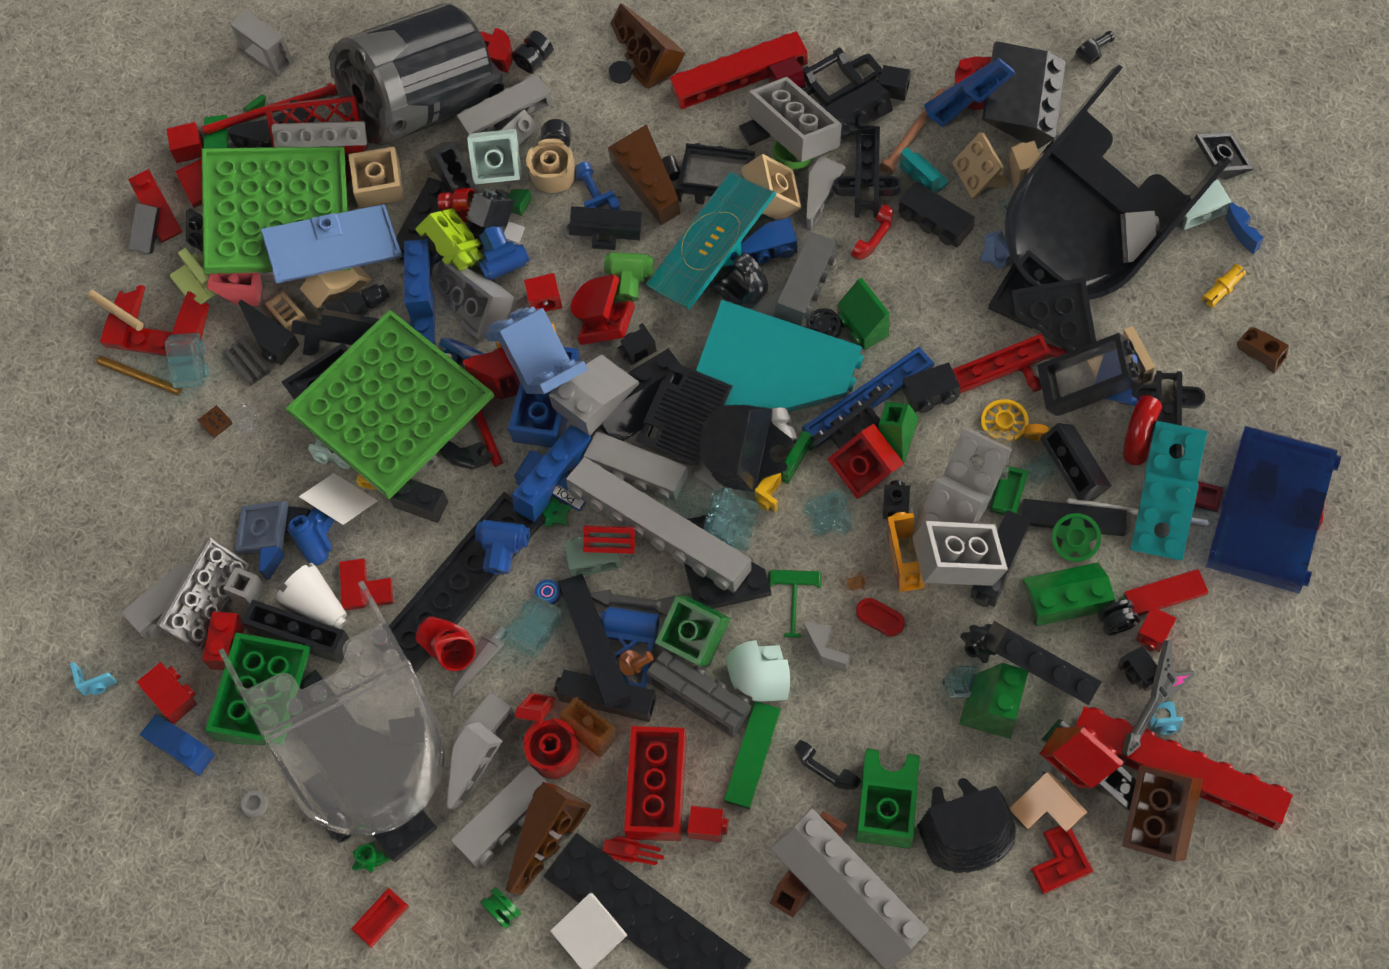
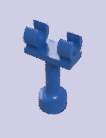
M581 162L575 166V176L579 181H584L593 198L584 202V207L599 208L608 204L610 209L621 210L619 207L620 203L613 190L602 195L600 194L591 177L594 171L590 163Z

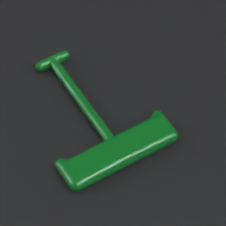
M770 570L768 580L770 587L774 584L792 585L790 633L784 634V637L801 638L802 635L800 633H795L797 585H814L817 588H821L822 573L820 571Z

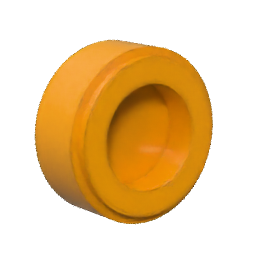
M1042 424L1026 425L1024 437L1028 440L1041 441L1040 437L1048 432L1050 427Z

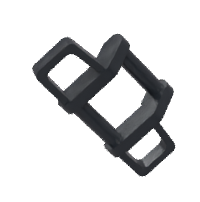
M839 47L833 50V54L811 67L806 66L803 68L807 88L803 91L808 95L813 93L821 102L819 105L824 108L876 80L877 73L881 74L882 67L870 54H865L849 62L845 52ZM837 62L841 71L852 83L828 95L819 85L814 75ZM863 64H869L874 72L863 79L855 69Z

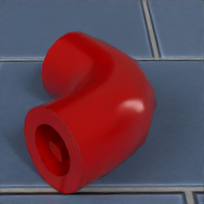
M1145 395L1139 397L1129 421L1123 448V458L1131 465H1142L1148 459L1155 423L1162 410L1161 402L1152 396Z

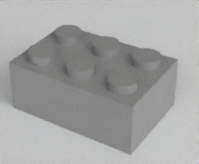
M925 521L912 537L924 583L993 586L1008 570L995 524Z

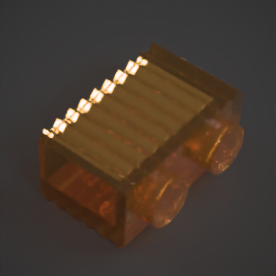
M574 697L559 714L560 720L566 722L573 729L577 740L599 758L615 742V726H611V722L607 723V719H603V716H599V713L591 710V706L587 707V703L583 704V700H579L578 697Z

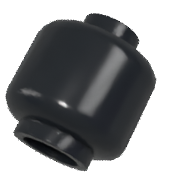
M561 119L548 120L541 128V140L558 139L569 147L571 129Z

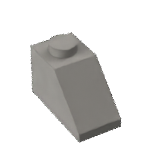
M1155 211L1120 214L1123 263L1134 262L1156 236V231L1159 230V218L1155 216Z

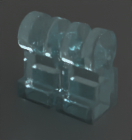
M723 487L712 494L708 514L711 515L706 517L703 530L736 550L747 551L750 541L746 538L752 537L753 529L750 527L754 526L756 518L752 515L758 514L759 505L754 501L743 499L733 494V490Z

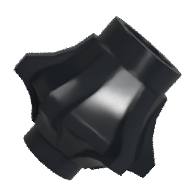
M985 624L981 627L971 625L969 626L970 631L963 632L960 636L966 644L965 652L972 658L978 657L982 663H987L990 655H996V653L981 644L992 624Z

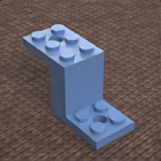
M534 306L524 309L520 308L509 314L510 319L497 320L488 325L490 330L484 332L488 342H500L526 394H545L588 370L584 361L569 359L543 308L535 309Z

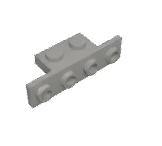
M364 121L272 125L274 148L367 145Z

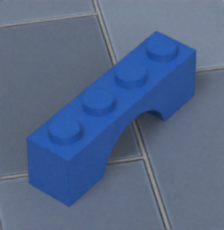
M570 425L513 492L514 511L535 522L549 505L551 495L563 475L570 469L575 468L584 458L592 437L575 426Z

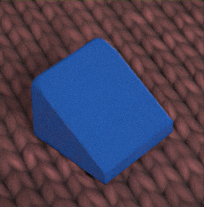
M265 547L260 550L259 571L266 580L272 577L285 557L280 547Z

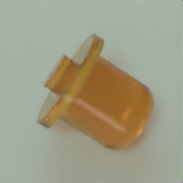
M860 572L858 576L847 579L849 590L853 591L860 588L865 590L864 584H866V581Z

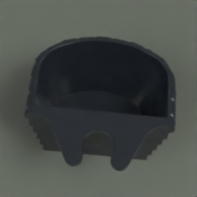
M725 405L717 407L708 416L700 437V457L715 480L722 484L723 487L745 492H755L758 483L762 479L787 471L788 464L786 462L773 461L771 451L776 445L791 447L793 439L774 425L771 408L752 405Z
M961 778L958 781V786L963 792V797L948 802L944 798L943 789L935 787L932 791L931 807L928 808L926 814L916 825L932 863L946 871L969 873L983 870L1003 859L1012 849L1017 831L1005 797L998 787L993 786L979 791L967 779Z

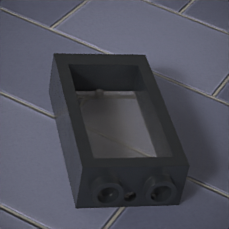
M1116 333L1038 364L1037 368L1046 409L1055 416H1060L1140 386L1138 381L1140 370L1133 359L1132 354L1135 353L1132 341L1126 339L1122 334Z

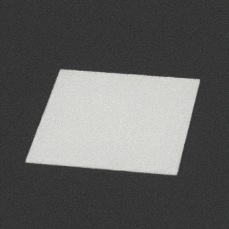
M335 473L299 496L342 525L378 501Z

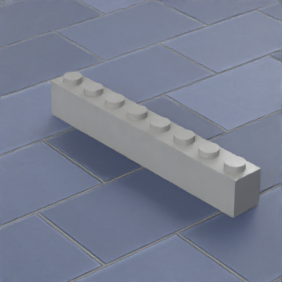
M586 457L580 461L566 478L568 492L575 499H583L589 503L593 510L599 513L601 511L604 512L617 525L623 524L626 527H635V536L646 538L656 549L660 551L665 550L677 562L681 564L686 563L691 566L698 575L702 577L707 576L712 579L720 589H728L734 593L751 571V558Z

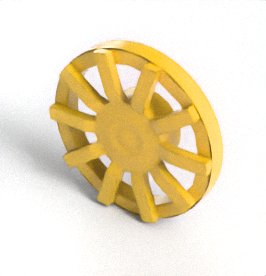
M1009 399L991 402L986 406L981 416V426L984 433L990 439L999 443H1011L1019 440L1024 435L1025 426L1028 425L1029 421L1026 410L1019 403ZM1001 405H1009L1007 410H1002ZM997 406L999 412L995 414L989 410ZM1014 407L1020 412L1013 414L1011 409ZM987 413L992 415L995 420H985ZM1022 414L1024 421H1015V418ZM985 423H992L995 426L988 430ZM1014 424H1022L1024 427L1020 431L1014 427ZM999 429V433L997 436L991 433L994 430ZM1012 429L1018 434L1012 437L1010 430ZM1003 431H1006L1008 438L1001 437Z

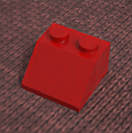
M875 424L861 431L827 458L856 499L904 465Z

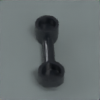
M799 740L794 746L796 755L802 765L839 789L854 790L861 783V779L847 769H843L838 776L812 759L816 754V750L805 741Z

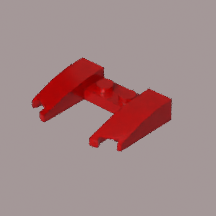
M138 285L136 290L125 294L123 291H119L114 304L138 319L146 287ZM187 291L172 332L147 328L137 331L109 312L100 343L106 348L195 360L210 305L206 302L201 305L194 300L196 295Z

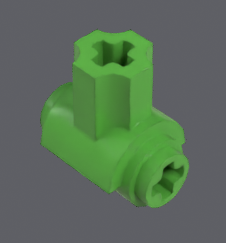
M616 252L605 255V274H615L619 278L614 300L621 302L638 301L640 283H644L645 278H648V276H653L654 257H650L649 254Z

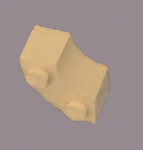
M358 266L350 268V270H339L307 277L299 289L315 307L325 308L324 302L333 301L343 294L360 291L372 279Z

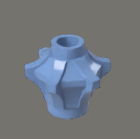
M999 230L984 235L985 242L983 253L980 256L981 262L994 264L995 268L1009 265L1008 260L1011 256L1003 232Z

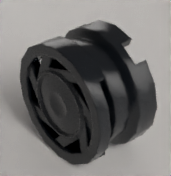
M820 308L811 313L809 319H807L808 329L839 338L841 323L836 312L832 309Z
M1131 600L1114 602L1098 612V619L1101 623H1104L1103 630L1106 635L1112 636L1130 630L1136 626L1135 621L1137 623L1140 622L1138 614L1133 612L1134 605Z

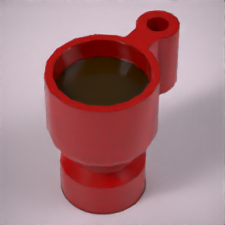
M472 188L455 190L453 194L450 192L440 193L438 196L439 209L443 211L454 208L459 213L463 222H469L466 216H468L467 212L470 211L469 207H471L470 203L473 202L472 198H474L473 194H475V191Z

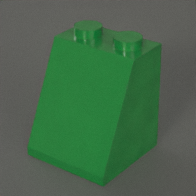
M1000 663L974 674L959 725L1011 739L1028 671L1020 667Z

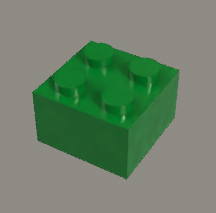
M676 595L655 643L699 666H707L711 664L731 618L688 596Z

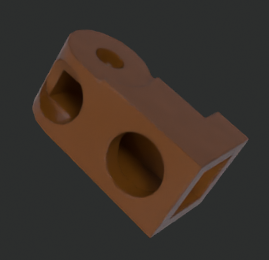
M1250 327L1237 342L1239 350L1266 365V368L1272 373H1275L1287 359L1289 345L1255 327Z

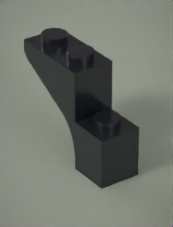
M302 107L296 108L293 112V115L302 122L310 114ZM282 112L273 117V119L282 124L287 115ZM312 115L307 123H313L316 118ZM289 118V120L286 122V124H287V123H296V122L293 121L291 118ZM267 119L233 125L228 131L234 146L237 148H273Z

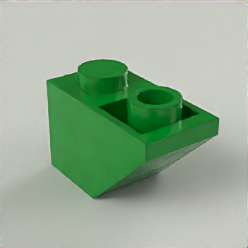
M886 402L879 422V431L900 459L905 462L919 417L909 404Z

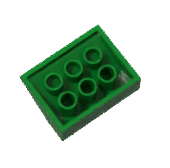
M236 633L205 731L213 740L233 744L282 746L311 647Z

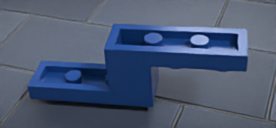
M428 239L404 241V303L410 316V326L435 345V297L430 286V244Z

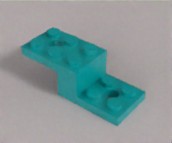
M1156 421L1130 550L1183 561L1199 487L1197 481L1208 430ZM1173 444L1183 446L1184 453L1181 457L1173 458L1170 456L1169 448ZM1161 522L1169 526L1168 534L1163 537L1157 536L1154 532L1155 525Z

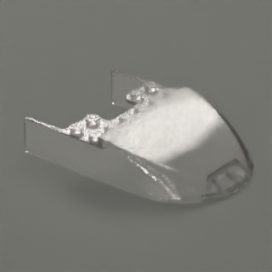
M362 580L358 582L361 598L376 626L345 642L342 651L349 665L348 667L302 690L294 677L288 673L273 676L249 689L244 688L224 648L219 650L224 666L296 804L311 820H315L327 827L328 830L350 835V833L379 834L397 828L412 819L428 804V800L433 795L435 789L438 788L444 771L445 759L442 733L419 679Z

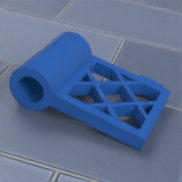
M608 607L606 611H602L600 620L608 640L609 638L620 640L624 646L623 649L614 654L616 659L624 651L630 650L638 643L648 644L647 651L653 655L660 624L659 614ZM624 641H629L631 643L626 645ZM651 662L644 665V669L641 670L643 673L641 683L630 682L628 678L622 674L623 678L626 680L625 683L629 685L646 688V673L651 666Z

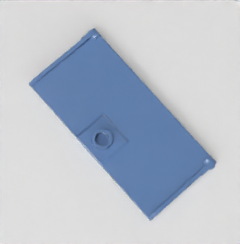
M385 204L261 229L273 271V280L276 284L402 258V252L397 243Z

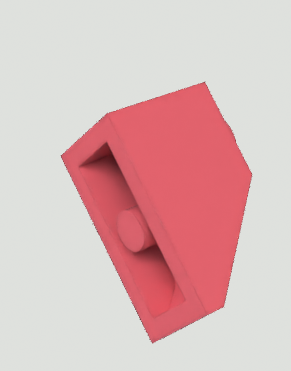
M260 273L210 274L207 284L208 289L233 304L239 305L238 302L242 299L251 306H259L263 289Z

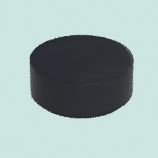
M625 61L614 62L609 67L610 79L618 84L626 83L632 76L631 66Z

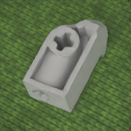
M491 692L464 725L479 722L499 738L516 717L511 706ZM457 737L453 740L454 744L458 739Z

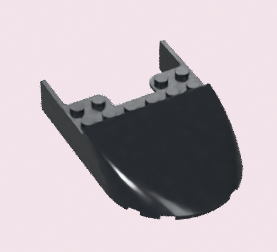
M1120 64L1107 74L1050 144L1046 146L1016 187L1008 204L1005 218V238L1008 251L1018 271L1033 286L1085 277L1089 300L1103 297L1118 290L1140 270L1232 161L1230 157L1220 159L1192 193L1186 195L1160 174L1149 176L1138 187L1102 156L1113 143V136L1110 130L1087 110L1121 71L1123 66ZM1155 211V216L1159 218V230L1156 231V236L1134 262L1123 263L1120 214Z

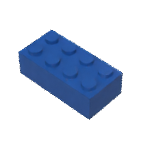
M563 347L570 360L581 361L578 349ZM520 382L508 428L513 442L551 448L562 436L568 419L553 409L549 397L553 390L545 394H526Z

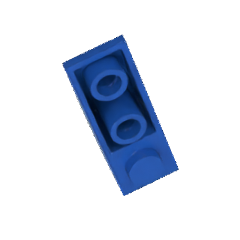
M790 217L769 222L741 243V254L745 252L752 256L759 264H764L773 258H788L797 253V239ZM734 252L731 254V260L735 261L737 256ZM728 265V269L734 267V265Z

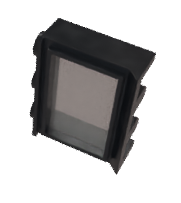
M686 143L679 180L675 188L679 202H682L683 194L694 195L697 204H704L705 197H711L730 171L743 178L741 168L756 158L755 151L732 149L724 146H707L700 143Z

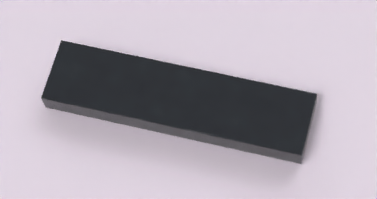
M1023 499L1022 516L1031 519L1030 526L1054 529L1056 523L1062 517L1073 513H1080L1092 518L1099 526L1101 534L1125 536L1127 510ZM1072 518L1064 521L1061 525L1069 526ZM1084 519V525L1086 528H1094L1087 520Z

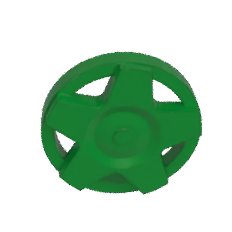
M1073 513L1062 517L1056 523L1052 532V544L1062 558L1072 562H1081L1091 558L1097 552L1101 544V532L1099 526L1092 518L1084 514ZM1072 518L1069 526L1061 525L1064 521ZM1084 519L1087 520L1094 528H1086L1084 525ZM1056 536L1063 541L1060 548L1058 547ZM1097 539L1096 545L1091 551L1089 543ZM1077 552L1081 557L1076 558L1069 555Z

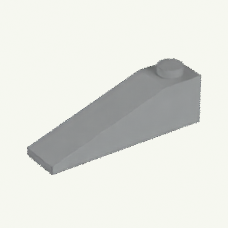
M442 260L431 268V279L442 295L448 294L452 301L450 308L452 311L459 310L464 317L460 322L461 325L478 340H482L485 337L484 332L490 330L488 325L508 317L514 296L498 284L468 268L459 271L453 263L446 265Z

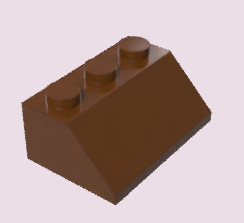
M1139 765L1122 846L1173 862L1186 860L1203 779L1176 771Z

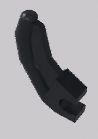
M449 440L440 449L441 455L452 465L471 470L486 465L494 457L493 453L489 451L481 456V451L486 447L481 442L468 447H459Z

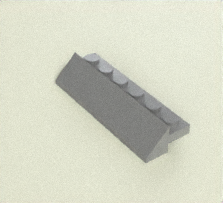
M810 808L769 848L885 969H888L913 951L911 948L929 930L813 808Z

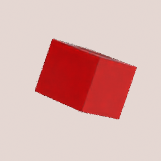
M196 122L167 128L169 149L176 163L202 157V149H204L203 138Z
M554 273L524 280L530 307L534 306L535 309L543 308L545 312L563 308Z

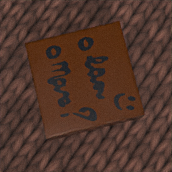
M217 405L198 419V422L213 438H216L233 424L230 418Z

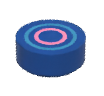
M543 580L535 588V597L541 605L551 606L559 601L561 590L555 581Z

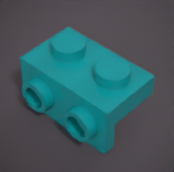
M908 147L900 152V168L915 182L917 181L935 193H938L948 185V179L920 153H913Z

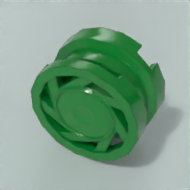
M494 887L490 891L491 895L488 898L484 897L479 903L506 930L511 925L510 921L513 918L517 919L522 913L497 887Z

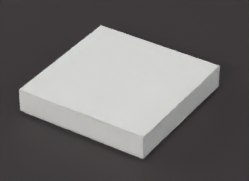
M589 893L551 930V933L581 969H593L627 936L625 931L593 893Z

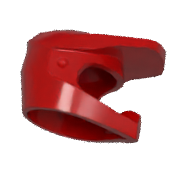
M431 616L427 617L416 631V641L445 669L460 671L473 661L476 650L473 637L466 629L453 622Z

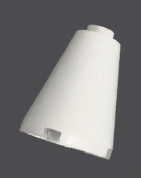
M310 563L309 567L307 565L302 566L284 583L287 586L285 591L279 590L276 595V600L280 604L303 617L339 629L347 622L345 619L347 613L313 563Z

